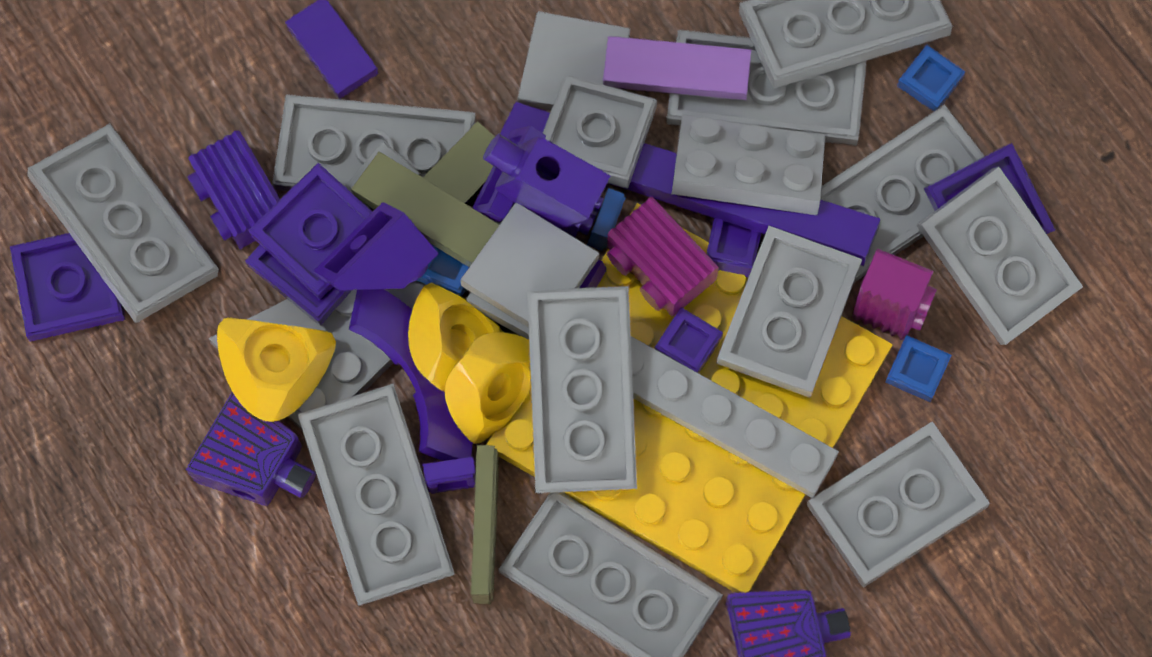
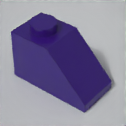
M382 202L313 272L318 278L338 290L404 289L409 283L423 276L428 268V264L438 255V252L404 212Z

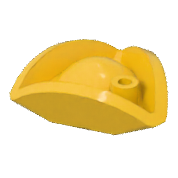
M431 282L423 286L413 306L408 330L409 349L414 364L420 373L434 386L445 392L448 375L463 358L473 341L484 334L503 331L496 323L461 296Z
M230 317L224 318L217 328L219 357L226 380L241 405L253 416L263 421H279L295 412L316 389L330 364L336 348V340L333 334L324 330Z
M503 332L484 334L473 341L463 358L448 375L445 384L447 407L458 428L472 443H482L492 436L494 432L506 426L530 394L529 339Z

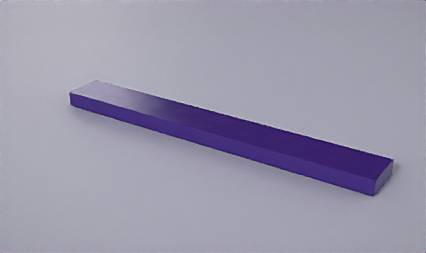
M515 102L500 134L507 138L511 130L532 126L543 133L550 113ZM644 143L629 187L625 188L614 185L716 219H722L725 222L755 230L762 234H766L768 226H772L862 259L861 266L865 265L881 220L880 218L821 199L818 214L810 215L671 194L677 153Z

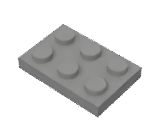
M682 114L671 194L817 215L821 199L825 135Z
M995 167L916 225L1000 345L1008 344L1083 288L1000 167Z
M768 226L716 364L811 398L862 259Z
M933 421L807 502L808 508L863 588L985 510L990 504Z

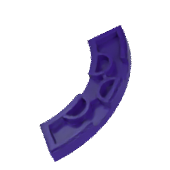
M384 289L357 290L349 330L375 344L395 365H401L410 378L416 391L413 397L416 402L420 422L419 452L442 461L471 457L472 442L454 422L447 407L445 392L438 389L417 369L409 349L408 330L413 309Z

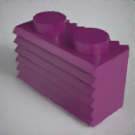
M653 197L648 198L645 203L641 204L638 209L634 210L631 215L618 223L608 233V248L610 251L607 252L609 260L621 274L626 276L628 273H632L641 282V294L657 311L664 308L670 316H675L681 307L684 308L717 280L719 267Z
M877 248L860 287L852 314L854 321L862 320L863 325L870 323L873 329L880 327L882 333L889 331L891 336L898 334L900 340L905 339L911 328L920 331L937 291L936 288L928 286L933 271Z

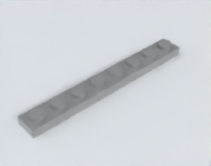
M471 292L466 301L481 313L529 339V328L474 293ZM631 336L633 398L805 495L814 498L839 451Z

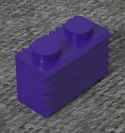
M237 130L231 135H226L222 140H217L214 144L208 145L206 149H200L198 153L191 154L188 159L194 173L188 175L187 178L200 201L202 202L210 198L217 212L210 215L222 239L225 241L233 237L238 248L242 249L256 241L251 237L248 230L280 198L240 130Z

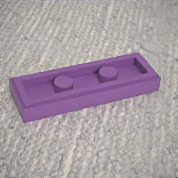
M608 36L603 85L612 88L746 100L751 49Z

